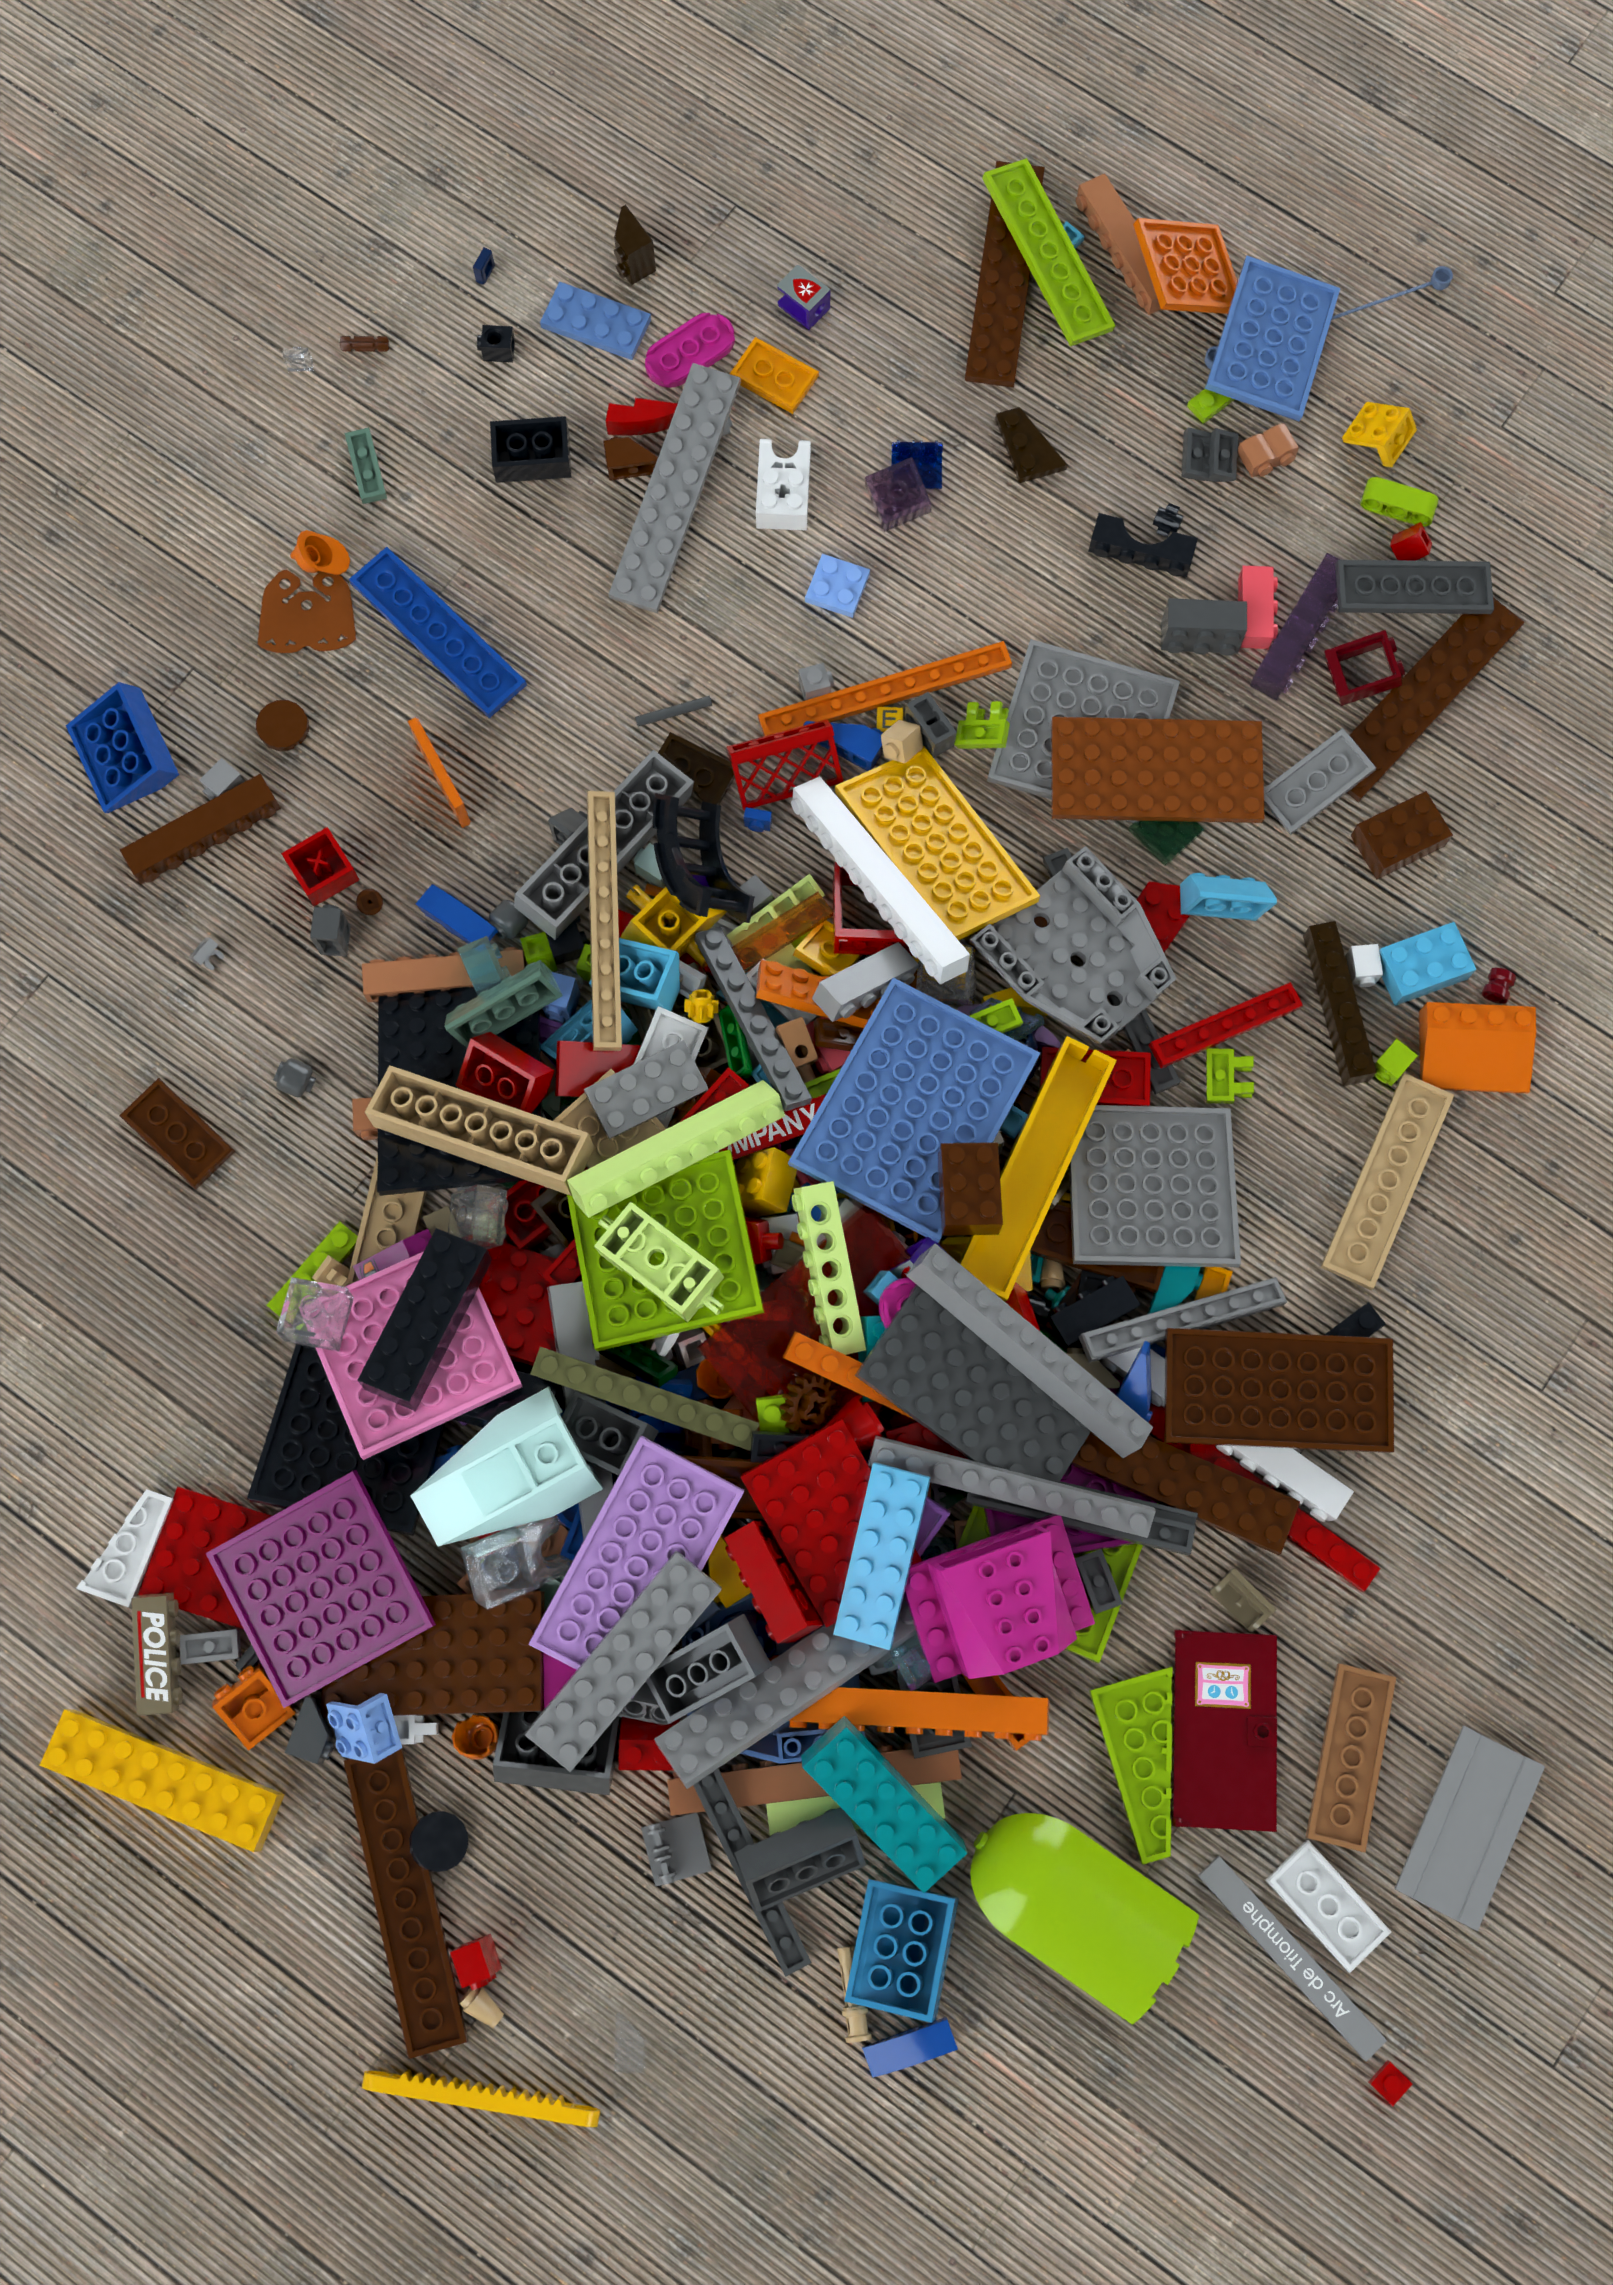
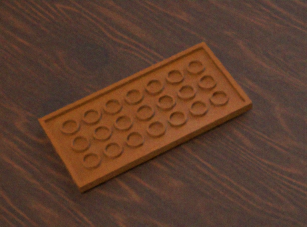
M1052 717V819L1263 823L1265 817L1262 721Z

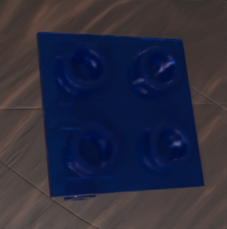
M900 440L892 442L891 489H942L943 443L938 442V440H935V442H923V440H920V442H915V440H912V442H900Z

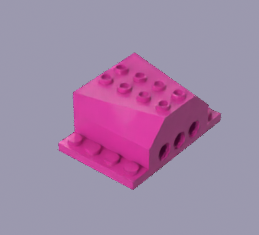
M1052 1514L910 1566L904 1595L932 1682L934 1683L959 1674H963L969 1679L1007 1674L1061 1653L1077 1639L1075 1631L1095 1624L1060 1515Z

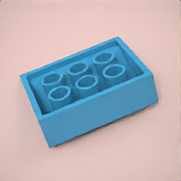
M868 1879L845 2002L930 2023L936 2021L959 1898L931 1891L923 1893L920 1889Z

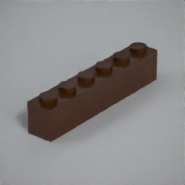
M260 773L120 849V852L133 875L142 885L145 882L149 883L156 880L160 874L167 870H174L180 867L189 858L202 855L211 846L226 842L235 833L250 829L257 821L272 817L281 808Z

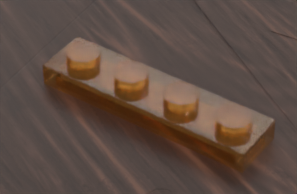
M817 891L731 948L746 973L756 966L761 959L764 958L766 960L832 917L833 911Z

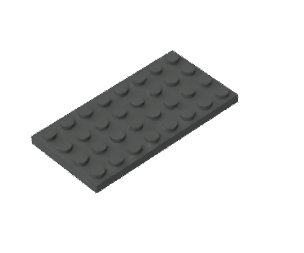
M915 1284L908 1298L905 1299L900 1310L897 1311L891 1323L855 1374L857 1378L969 1460L1057 1483L1060 1482L1091 1432L917 1284Z

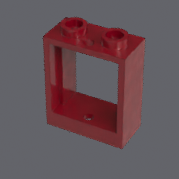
M1386 630L1324 651L1325 660L1341 706L1402 686L1401 676L1405 675L1404 667L1401 660L1396 661L1394 653L1397 652L1394 638H1388ZM1382 647L1391 676L1349 690L1339 662Z

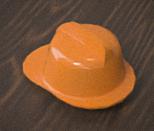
M308 530L299 534L297 544L290 554V557L296 560L299 567L308 573L321 571L340 575L346 572L350 564L349 554L338 540Z

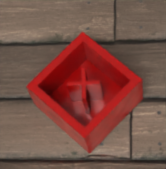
M328 827L281 853L314 907L360 880Z

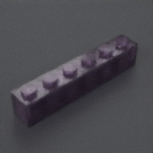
M1329 553L1325 555L1256 671L1250 684L1252 688L1275 700H1278L1282 692L1288 693L1294 682L1291 679L1294 672L1299 674L1306 661L1302 657L1306 651L1312 652L1318 641L1315 635L1318 631L1323 633L1330 621V618L1327 617L1330 611L1335 613L1338 608L1335 564L1340 559Z

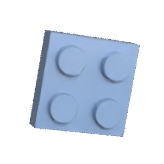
M822 554L806 593L805 602L853 618L870 576V569Z

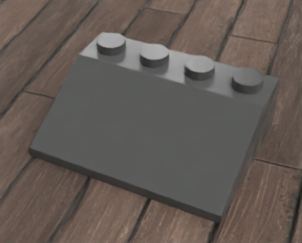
M542 1711L503 1713L493 1761L494 1782L610 1795L621 1716H617L573 1770L569 1772L525 1736V1732Z

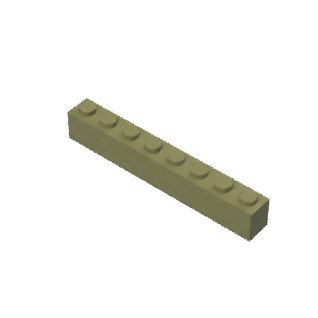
M543 1347L539 1348L530 1373L545 1380L749 1451L751 1449L752 1430L757 1431L760 1424Z

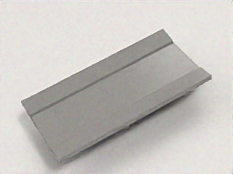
M1462 1726L1394 1889L1478 1931L1545 1766L1466 1726Z

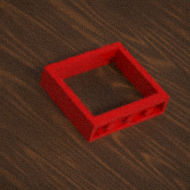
M835 862L833 873V954L873 955L899 942L913 956L909 946L903 939L897 937L894 930L842 928V886L858 885H855L846 870Z

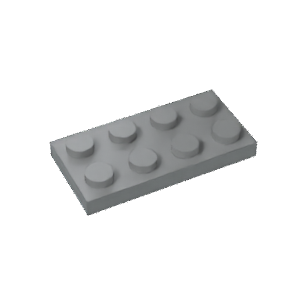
M1342 728L1264 788V804L1288 833L1292 835L1373 773L1376 767Z
M683 1040L585 1088L584 1092L610 1140L707 1092L709 1088Z

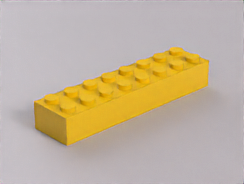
M64 1709L39 1765L251 1852L262 1850L285 1795L75 1709Z

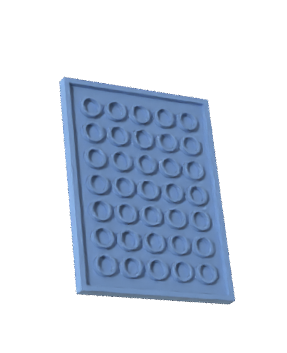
M893 977L789 1159L788 1165L822 1183L834 1181L835 1190L939 1243L942 1238L938 1152L941 1143H993L1039 1058L1040 1052Z

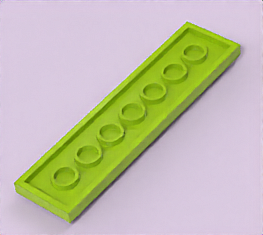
M1026 158L984 172L982 179L1070 347L1112 332L1116 325L1028 159Z

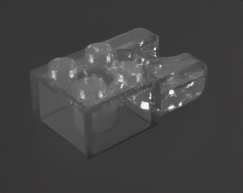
M555 1515L550 1518L507 1528L460 1548L473 1596L478 1604L487 1610L540 1588L541 1584L567 1573L571 1565L569 1559L559 1554L543 1557L541 1552L544 1541L559 1530L558 1516Z

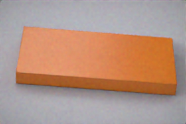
M415 717L409 720L408 723L415 741L461 827L464 828L470 825L471 821L465 805L419 719Z

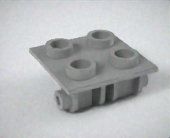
M698 1812L641 1827L655 1887L712 1871Z

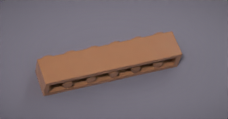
M1104 173L1080 184L1076 197L1077 207L1081 212H1084L1088 218L1090 228L1093 231L1095 230L1100 237L1102 247L1108 250L1112 256L1114 266L1120 269L1124 275L1128 288H1132L1136 294L1139 306L1144 307L1148 315L1161 310L1133 226L1135 220L1110 180Z
M507 947L503 951L498 952L484 949L482 951L478 950L476 954L453 952L449 956L443 957L428 954L420 959L399 957L396 961L387 962L382 959H374L369 961V963L362 964L363 995L369 1003L378 1002V996L393 997L405 993L419 994L432 990L445 991L450 990V988H471L474 986L500 984L506 977L513 976L526 967V958L523 949Z

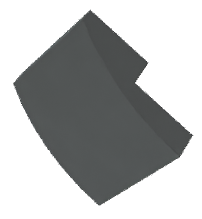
M1188 427L1184 431L1181 477L1213 482L1235 481L1237 475L1238 433L1215 428L1210 433Z

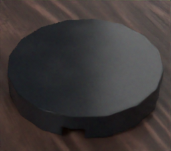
M445 1811L432 1812L420 1818L413 1831H411L409 1838L410 1853L414 1861L431 1872H444L457 1866L464 1858L469 1845L468 1832L463 1822L454 1814Z

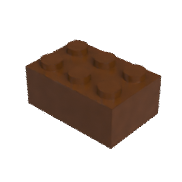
M1427 791L1357 824L1351 834L1352 840L1376 880L1445 847L1453 836Z
M998 1142L941 1143L938 1152L942 1236L999 1235L1003 1225Z

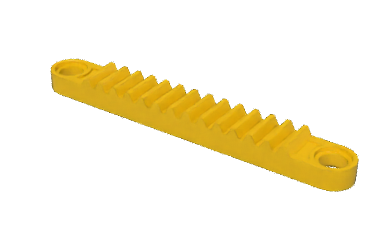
M409 2069L402 2075L368 2070L364 2072L362 2088L368 2091L583 2127H597L600 2116V2109L565 2102L563 2095H560L557 2100H553L551 2093H548L545 2098H541L540 2091H536L533 2096H530L528 2089H524L520 2095L516 2087H513L508 2093L504 2085H501L496 2091L494 2090L493 2083H489L484 2089L481 2081H478L472 2087L469 2079H466L460 2085L457 2077H454L448 2083L445 2075L436 2081L433 2073L424 2079L423 2072L419 2071L413 2077Z

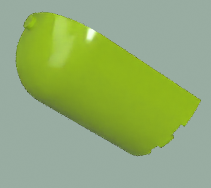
M1037 1813L1015 1814L1001 1819L987 1832H980L974 1841L976 1849L971 1863V1884L981 1910L993 1926L1008 1939L1133 2025L1156 2002V1998L1153 1995L1163 1982L1168 1985L1178 1970L1180 1964L1176 1962V1959L1183 1946L1185 1948L1190 1946L1199 1914L1084 1833L1058 1818Z

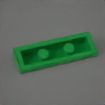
M727 1005L718 1013L728 1066L748 1083L753 1069L747 1039L730 1006Z

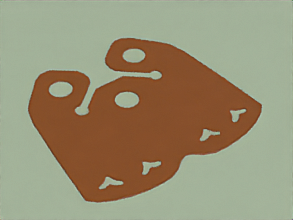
M288 570L280 571L264 590L258 645L271 652L295 653L306 646L317 651H332L353 643L356 640L348 583L340 575L319 572L313 578V586L326 596L329 595L331 597L330 601H325V598L315 591L298 592L288 600V603L284 604L282 602L283 598H287L300 587V579ZM325 577L333 579L334 582L331 586L326 587L323 585L322 581ZM288 579L291 585L287 589H282L279 585L280 581ZM309 600L312 602V607L309 610H303L301 603ZM341 635L348 637L347 639H342L341 641H338ZM273 638V641L276 643V645H273L271 642L266 643V641H269ZM323 638H325L328 644L325 642L318 643V641H321ZM289 640L296 643L295 645L289 644L286 646Z

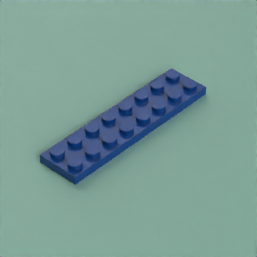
M388 547L384 548L349 578L350 584L489 719L527 686L526 680Z

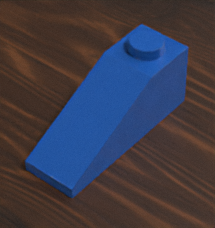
M806 721V722L804 723V725L811 724V723H815V722H813V721ZM831 723L837 755L866 771L873 769L883 754L881 741L883 732L877 728H869L865 725ZM828 740L817 743L829 750Z
M1144 1341L1116 1396L1148 1423L1153 1412L1149 1411L1152 1401L1150 1343Z

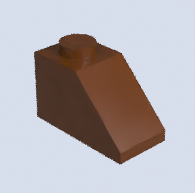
M613 437L610 440L603 441L609 481L652 475L657 462L655 454L629 437Z

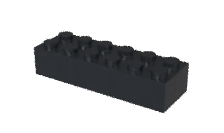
M435 1229L358 1378V1382L364 1390L413 1411L417 1410L492 1262V1258L486 1248L440 1229Z

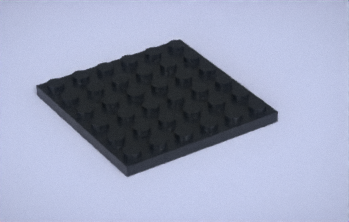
M297 1339L247 1499L250 1502L286 1509L348 1473L357 1470L387 1530L414 1536L420 1513L410 1495L431 1477L446 1422L363 1460L359 1455L332 1386L326 1378L327 1374L314 1343Z

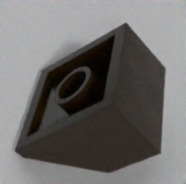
M626 205L622 206L614 236L616 248L614 249V254L618 263L616 264L617 272L621 278H626L632 286L656 271L654 245L651 237Z

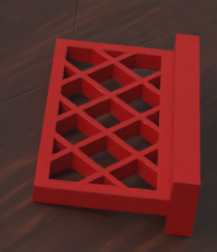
M827 719L726 747L743 810L746 807L754 808L793 797V789H789L791 786L793 788L798 786L793 782L800 771L812 777L810 780L819 777L825 764H828L834 768L836 777L828 780L823 779L829 787L843 782L833 737V727ZM828 740L829 750L824 758L813 752L817 743ZM797 748L806 752L799 765L788 759L792 750ZM771 755L781 759L774 771L763 766L766 758ZM810 755L821 760L815 773L803 767ZM750 762L756 767L749 778L739 773L738 764ZM785 762L796 767L789 780L778 774ZM759 769L771 774L764 787L753 781ZM775 778L786 783L781 793L775 794L768 790ZM741 779L746 782L744 786L742 785ZM751 784L760 789L761 793L757 799L747 802L745 792Z

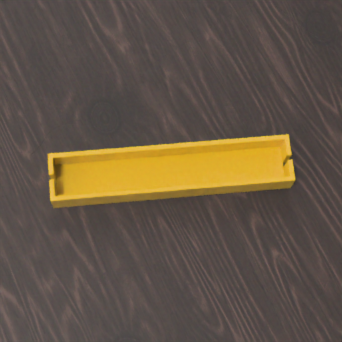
M1069 1036L1065 1038L1059 1047L1000 1173L1003 1225L999 1235H972L959 1261L960 1265L1004 1302L1009 1298L1117 1061L1095 1049L1086 1062L1081 1061L1089 1046Z

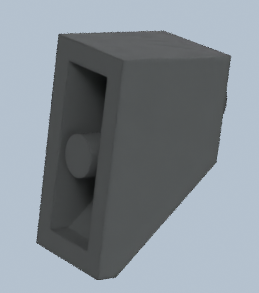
M569 808L552 816L548 823L553 840L561 846L587 819V814L583 811L577 812L573 808Z
M306 1696L285 1753L315 1764H323L324 1760H329L334 1749V1743L331 1742L333 1733L326 1718L322 1716L318 1699Z

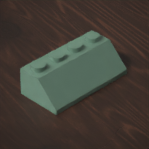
M539 960L528 964L517 974L506 977L493 988L482 991L471 1001L457 1006L455 1010L446 1015L445 1028L446 1031L468 1048L470 1038L487 1032L497 1035L563 995L551 970Z

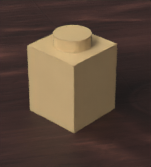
M898 720L881 735L884 758L906 763L923 748L921 727L914 723Z

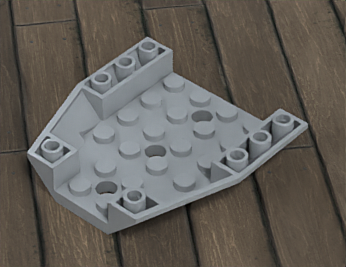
M1085 846L1066 861L1061 871L1036 890L1040 895L1038 903L998 921L993 926L991 924L987 925L971 938L970 942L1024 1001L1096 1043L1102 1044L1116 1035L1149 1007L1176 980V977L1140 903ZM1041 916L1047 920L1048 925L1043 928L1038 927L1034 922V918ZM1079 956L1083 960V966L1077 967L1073 965L1070 957ZM1107 996H1117L1120 1005L1113 1006L1109 1004Z

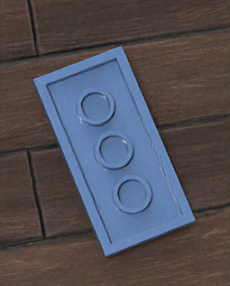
M559 281L540 321V325L545 330L633 360L651 322V314Z

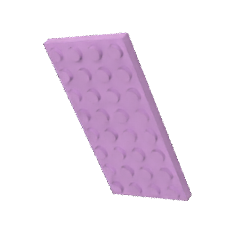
M640 1435L528 1645L577 1670L676 1550L702 1571L744 1490Z

